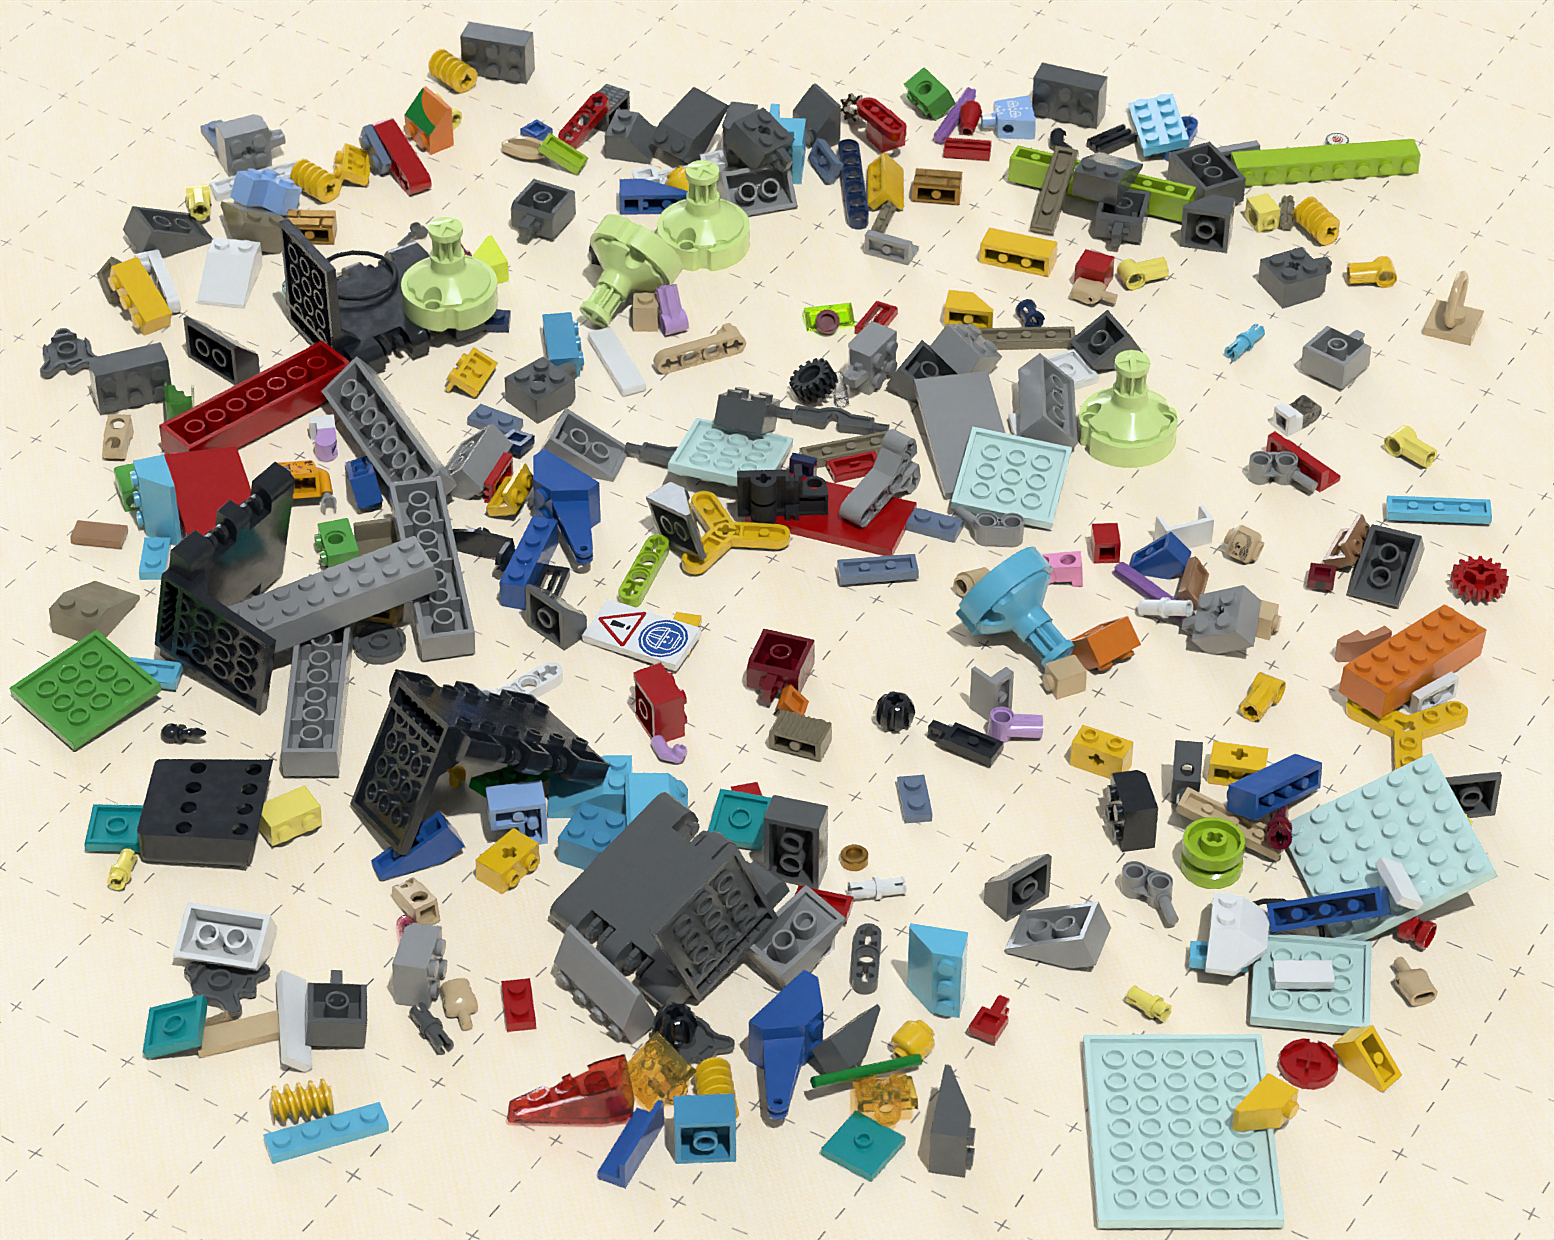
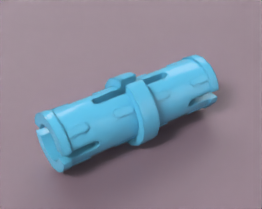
M1255 323L1246 332L1238 334L1236 336L1237 339L1224 349L1225 356L1228 359L1231 357V360L1235 361L1242 353L1250 351L1254 347V343L1264 337L1265 329L1263 326Z

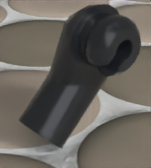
M1055 128L1051 131V148L1055 149V146L1072 149V146L1064 142V136H1067L1063 129Z

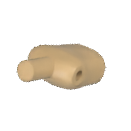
M1081 277L1075 281L1070 294L1071 298L1087 304H1095L1099 300L1115 304L1118 299L1117 294L1106 291L1104 283Z
M1398 957L1394 960L1393 964L1400 972L1396 974L1395 984L1412 1006L1426 1005L1437 997L1438 991L1429 979L1426 970L1422 968L1411 969L1403 957Z
M456 978L444 982L440 987L446 1016L458 1017L463 1030L472 1029L473 1023L470 1014L478 1010V1003L472 992L469 980L466 978Z

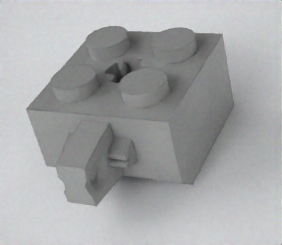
M252 114L215 124L219 162L228 177L236 175L237 171H248L249 168L257 170L273 166L271 150L286 144L283 131L281 129H269L261 115Z
M871 321L848 343V369L843 374V384L849 385V388L868 396L877 388H880L883 382L897 370V331L874 321Z
M946 324L929 346L957 374L988 371V374H990L1003 357L997 352V346L991 341L985 340L980 335L981 331L973 324Z
M1326 326L1303 346L1300 370L1343 389L1369 366L1372 347L1364 343L1365 333L1357 329L1346 335L1330 326Z
M1244 585L1200 594L1196 615L1183 619L1182 629L1192 636V641L1206 653L1216 655L1254 647L1262 600Z
M413 923L405 927L392 963L396 1004L412 1007L416 1005V1007H419L418 1003L423 1002L430 1009L433 998H438L440 993L439 980L441 976L445 977L448 966L447 959L443 958L446 950V939H442V926Z

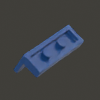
M657 1100L651 1112L636 1108L599 1168V1180L626 1189L664 1126V1102Z

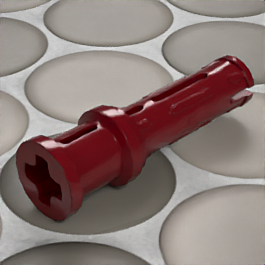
M1288 804L1281 807V810L1273 811L1271 819L1267 824V842L1275 850H1284L1292 843L1293 826L1288 819Z

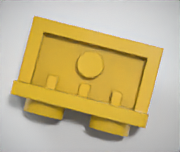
M526 463L520 464L513 476L504 478L486 507L489 516H508L517 513L533 487V474Z

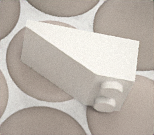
M213 238L205 260L197 304L245 309L263 266L261 243L249 240Z

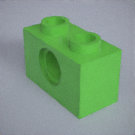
M925 67L903 84L907 90L905 95L913 105L917 103V107L923 115L927 116L929 114L935 121L956 104L950 91Z
M348 518L317 523L318 534L314 535L316 549L322 550L319 551L322 567H334L359 557V549Z

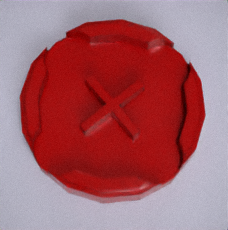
M1307 1038L1294 1040L1285 1045L1281 1051L1279 1071L1282 1077L1291 1085L1301 1089L1316 1090L1326 1087L1334 1081L1338 1074V1056L1334 1049L1319 1040L1318 1043L1310 1042V1039Z

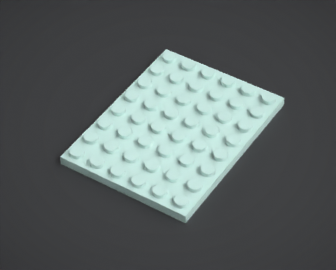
M1262 1034L1083 1035L1098 1228H1284L1285 1217L1274 1129L1239 1132L1232 1129L1234 1109L1267 1074Z

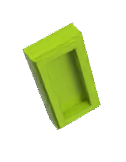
M551 133L547 135L537 150L575 175H578L589 158Z

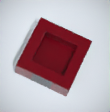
M1311 562L1307 587L1333 591L1337 566Z

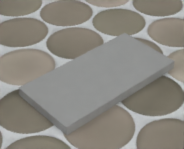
M988 371L914 379V390L944 500L952 499L972 426L1005 433Z

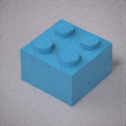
M583 801L558 836L559 862L585 870L627 827L626 815Z
M735 1095L673 1096L675 1164L736 1162Z

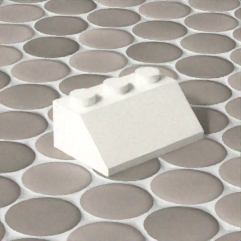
M187 902L172 956L174 958L258 971L271 954L278 927L271 915Z

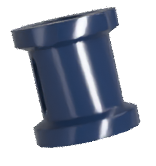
M1031 299L1019 302L1015 312L1019 318L1024 320V326L1041 327L1044 324L1045 317L1040 311H1037L1035 302Z

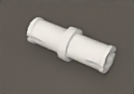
M1162 597L1160 600L1140 599L1138 612L1141 616L1160 615L1161 618H1170L1171 616L1189 617L1193 613V603L1191 600H1171L1169 597Z
M905 876L887 879L873 877L872 880L848 882L847 891H851L848 895L853 896L854 899L874 897L876 900L882 899V896L906 894L907 885H903V883H906Z

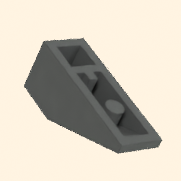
M878 1004L853 1018L811 1049L826 1073L858 1067L856 1063L866 1057L881 1010Z

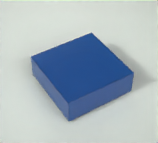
M538 119L520 128L521 136L535 138L543 141L549 133L553 134V128Z

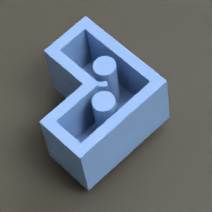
M249 168L248 171H237L230 198L246 207L263 206L278 215H287L288 209H297L302 188L294 185V181L289 178L277 176V172L272 169L264 168L263 171Z
M542 780L485 787L491 831L517 828L519 832L538 842L539 845L548 844L547 811Z

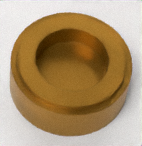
M857 844L845 846L840 852L841 866L849 871L863 870L868 865V851L865 847Z

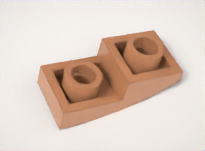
M1384 625L1374 631H1370L1366 635L1362 634L1358 629L1337 639L1335 660L1337 662L1353 661L1389 639L1392 631Z

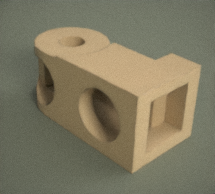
M108 414L102 447L105 459H126L130 439L132 440L134 435L131 415ZM114 422H123L125 424L122 428H114Z
M412 877L392 887V895L396 904L409 915L413 923L433 925L441 921L437 898L416 878Z

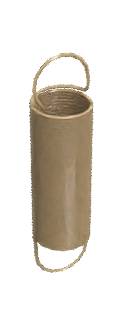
M225 1011L208 1017L205 1020V1027L232 1021L229 1011Z

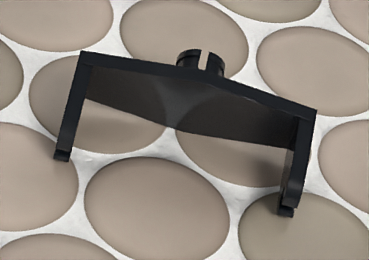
M481 527L477 529H452L458 552L477 557H496L495 565H499L496 570L501 572L506 570L516 550L513 538L491 533L485 527L483 529Z

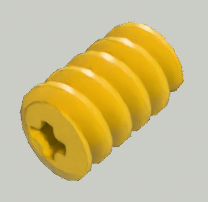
M445 49L435 51L429 60L428 68L431 75L459 93L469 91L477 81V71Z
M302 158L298 160L291 170L290 179L294 181V185L302 188L303 192L312 195L323 203L332 202L340 193L341 180L307 159Z
M1308 197L1295 207L1292 217L1321 245H1329L1336 241L1340 233V220L1329 212L1321 202H1318L1315 197Z
M713 1057L697 1065L694 1071L697 1095L734 1094L736 1097L731 1065L727 1060ZM735 1098V1113L737 1119L739 1116V1109L737 1107V1099Z
M324 1078L320 1079L318 1088L315 1087L312 1080L308 1081L306 1090L303 1089L300 1082H296L293 1092L288 1084H284L282 1093H279L276 1085L271 1088L270 1095L274 1124L277 1115L280 1116L283 1123H287L289 1113L292 1114L295 1121H299L302 1111L307 1119H311L313 1110H316L319 1117H323L325 1108H328L331 1115L335 1114L331 1084L328 1086Z

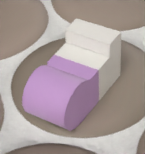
M334 414L309 417L311 441L314 440L317 459L324 462L336 459L338 449Z

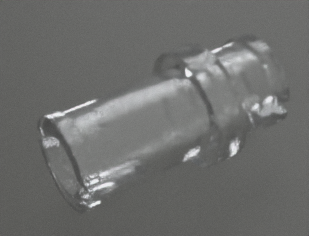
M836 371L838 383H836V388L831 389L833 393L834 406L843 409L849 406L850 403L848 397L849 385L843 384L844 373Z

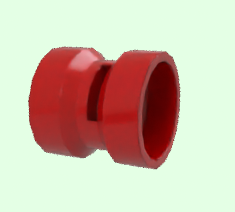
M1418 915L1401 923L1397 936L1404 941L1411 940L1417 947L1426 950L1434 939L1437 924L1429 920L1423 921Z

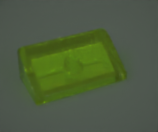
M852 302L803 308L802 316L807 332L817 331L815 328L816 316L820 311L826 309L836 312L839 316L840 324L838 328L855 326Z

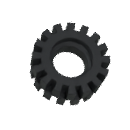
M814 358L812 362L810 360L806 361V365L803 366L801 364L798 366L799 370H794V376H790L791 381L789 385L802 403L806 402L807 404H811L812 401L817 403L819 398L825 399L824 395H830L832 393L831 389H835L836 383H838L836 373L829 362L823 358L819 360Z

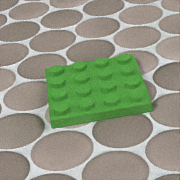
M97 629L9 687L11 695L74 751L162 691L161 685L157 680Z

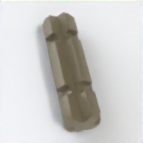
M1284 195L1281 198L1279 224L1282 230H1290L1293 227L1294 218L1292 214L1295 201L1292 195Z
M893 202L883 203L871 230L885 233L896 211V206L892 204Z

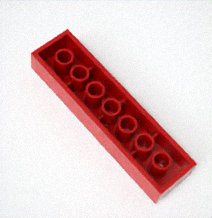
M320 341L160 424L162 449L168 454L236 446L238 449L327 402L328 400L322 393V390L350 361L325 342Z

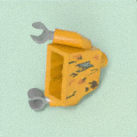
M312 460L278 462L289 470L294 477L293 498L322 496V514L325 515L326 507H332L334 514L336 513L337 500L334 496H331L333 495L330 475L326 470L316 467Z

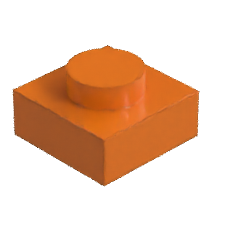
M790 684L783 688L777 707L780 710L796 712L802 716L805 715L809 701Z

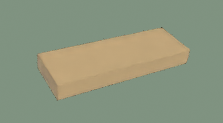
M278 1010L204 1027L202 1046L196 1047L199 1058L280 1039Z

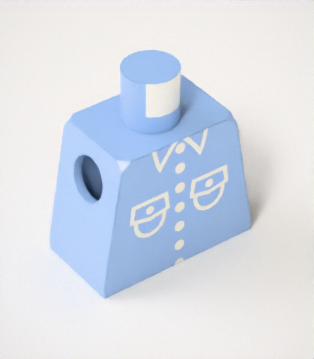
M1029 95L996 100L993 103V113L981 114V126L995 127L996 135L1000 139L1034 140L1036 119Z

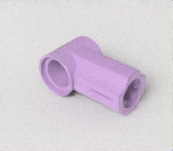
M677 284L663 285L655 288L660 310L658 323L662 334L665 336L688 330V317L685 310L682 309Z
M996 707L990 712L987 735L1004 743L1008 742L1011 737L1042 738L1043 715L1014 714L1007 707Z

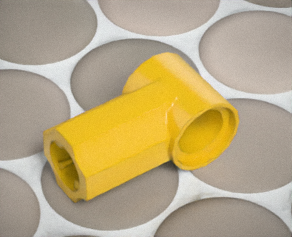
M1380 256L1373 262L1347 264L1348 284L1377 283L1378 286L1387 288L1394 285L1397 281L1393 261L1387 256Z
M1259 672L1252 683L1251 691L1240 704V712L1244 715L1245 719L1252 722L1261 720L1272 703L1278 704L1282 699L1286 682Z

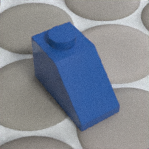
M1169 532L1132 553L1129 566L1143 576L1168 580L1175 575L1184 573L1187 560L1192 552L1172 532Z

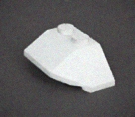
M1214 892L1205 972L1235 976L1241 972V968L1252 964L1266 954L1269 932L1268 912L1244 896Z

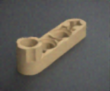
M725 323L715 335L658 351L654 356L653 362L661 373L669 374L739 354L746 347V340L736 326H733L731 323ZM716 345L712 352H706L709 346ZM694 351L690 358L683 359L687 352Z

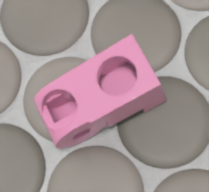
M1081 551L1042 554L1053 567V571L1049 574L1051 576L1049 584L1072 581V587L1083 586Z

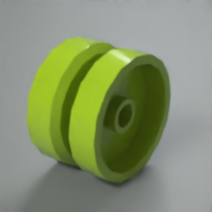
M1205 817L1192 822L1186 827L1182 841L1183 850L1180 864L1181 872L1185 878L1194 885L1206 889H1222L1233 885L1239 880L1243 871V856L1246 844L1244 833L1231 821L1218 817Z

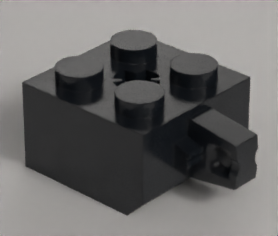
M1139 770L1112 773L1110 778L1111 785H1107L1109 805L1105 806L1107 821L1112 822L1114 841L1119 842L1122 852L1155 848L1158 805L1146 773Z

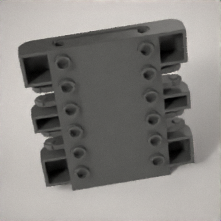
M668 792L658 794L571 883L550 908V916L565 931L568 926L572 925L588 940H594L602 933L597 940V947L600 948V953L619 972L622 973L624 970L632 971L641 964L635 973V978L639 980V988L659 1008L668 1005L670 1002L682 1004L690 996L699 1002L778 919L773 908L790 892L784 881L759 862L749 863L746 861L739 848L720 832L713 831L710 833L704 830L697 835L700 824H698L699 820L695 813Z

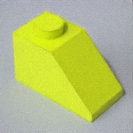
M489 235L474 252L473 257L484 261L494 270L497 284L509 281L508 261L493 236Z

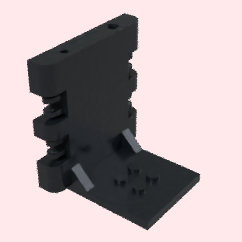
M288 218L279 221L286 285L285 297L286 304L288 305L289 320L312 345L323 341L351 362L357 356L377 373L386 369L385 357L392 355L393 348L399 352L406 350L415 358L430 352L429 340L435 338V332H439L441 335L449 332L456 341L486 330L484 322L476 327L458 331L455 328H448L442 332L433 331L418 326L406 316L402 304V278L411 266L430 257V254L417 241L385 252L384 257L392 261L398 271L397 283L389 292L377 298L363 301L338 299V293L348 296H363L386 288L393 278L390 266L382 260L378 261V266L376 267L372 264L364 266L361 262H357L342 268V275L336 276V268Z
M273 462L252 480L248 501L244 500L238 505L229 500L217 510L216 523L213 530H209L204 536L194 530L171 549L169 567L161 576L154 643L160 648L161 657L167 661L183 663L259 716L267 710L276 640L227 606L242 602L241 600L250 594L259 595L283 573L295 480L290 471L277 462Z
M395 669L389 686L391 699L350 805L398 854L408 855L439 775L460 762L487 767L493 766L496 762L511 765L517 772L539 775L543 770L557 773L564 780L591 785H600L604 781L610 765L588 746L589 742L577 736L549 710L550 707L540 702L532 694L502 689L500 695L495 693L485 695L473 683L457 680L454 686L443 684L440 687L428 675Z

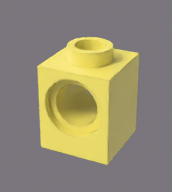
M1268 193L1249 197L1246 199L1245 218L1257 233L1279 228L1281 208Z

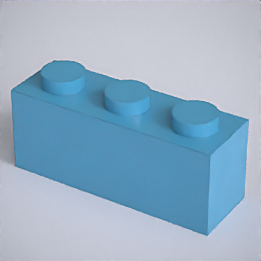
M572 312L542 314L547 360L557 367L568 362L573 363L577 366V377H580V366H584L583 351H581L578 321H573Z

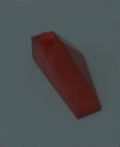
M625 1054L595 1061L587 1065L588 1071L575 1077H572L571 1073L561 1077L563 1081L551 1088L541 1086L510 1100L507 1114L508 1122L608 1124L611 1122H622L633 1117L635 1098Z

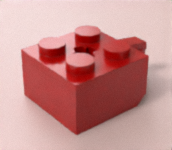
M662 663L633 672L636 701L635 717L649 738L652 739L657 735H661L666 742L684 737L685 724H687L684 704H687V697L682 688L679 689L675 684L673 674L670 671L667 672Z

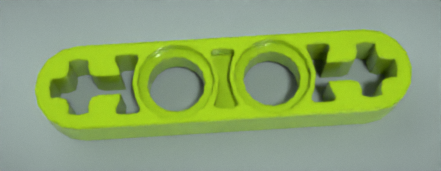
M655 534L646 539L619 587V603L635 608L642 604L669 554V540L666 536ZM646 561L654 562L652 565H644L642 563ZM640 577L645 578L646 580L639 582L634 581L633 579Z

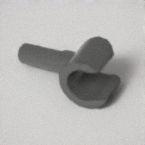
M413 222L410 225L408 235L399 241L397 245H405L415 236L418 239L425 238L428 234V229L419 222Z

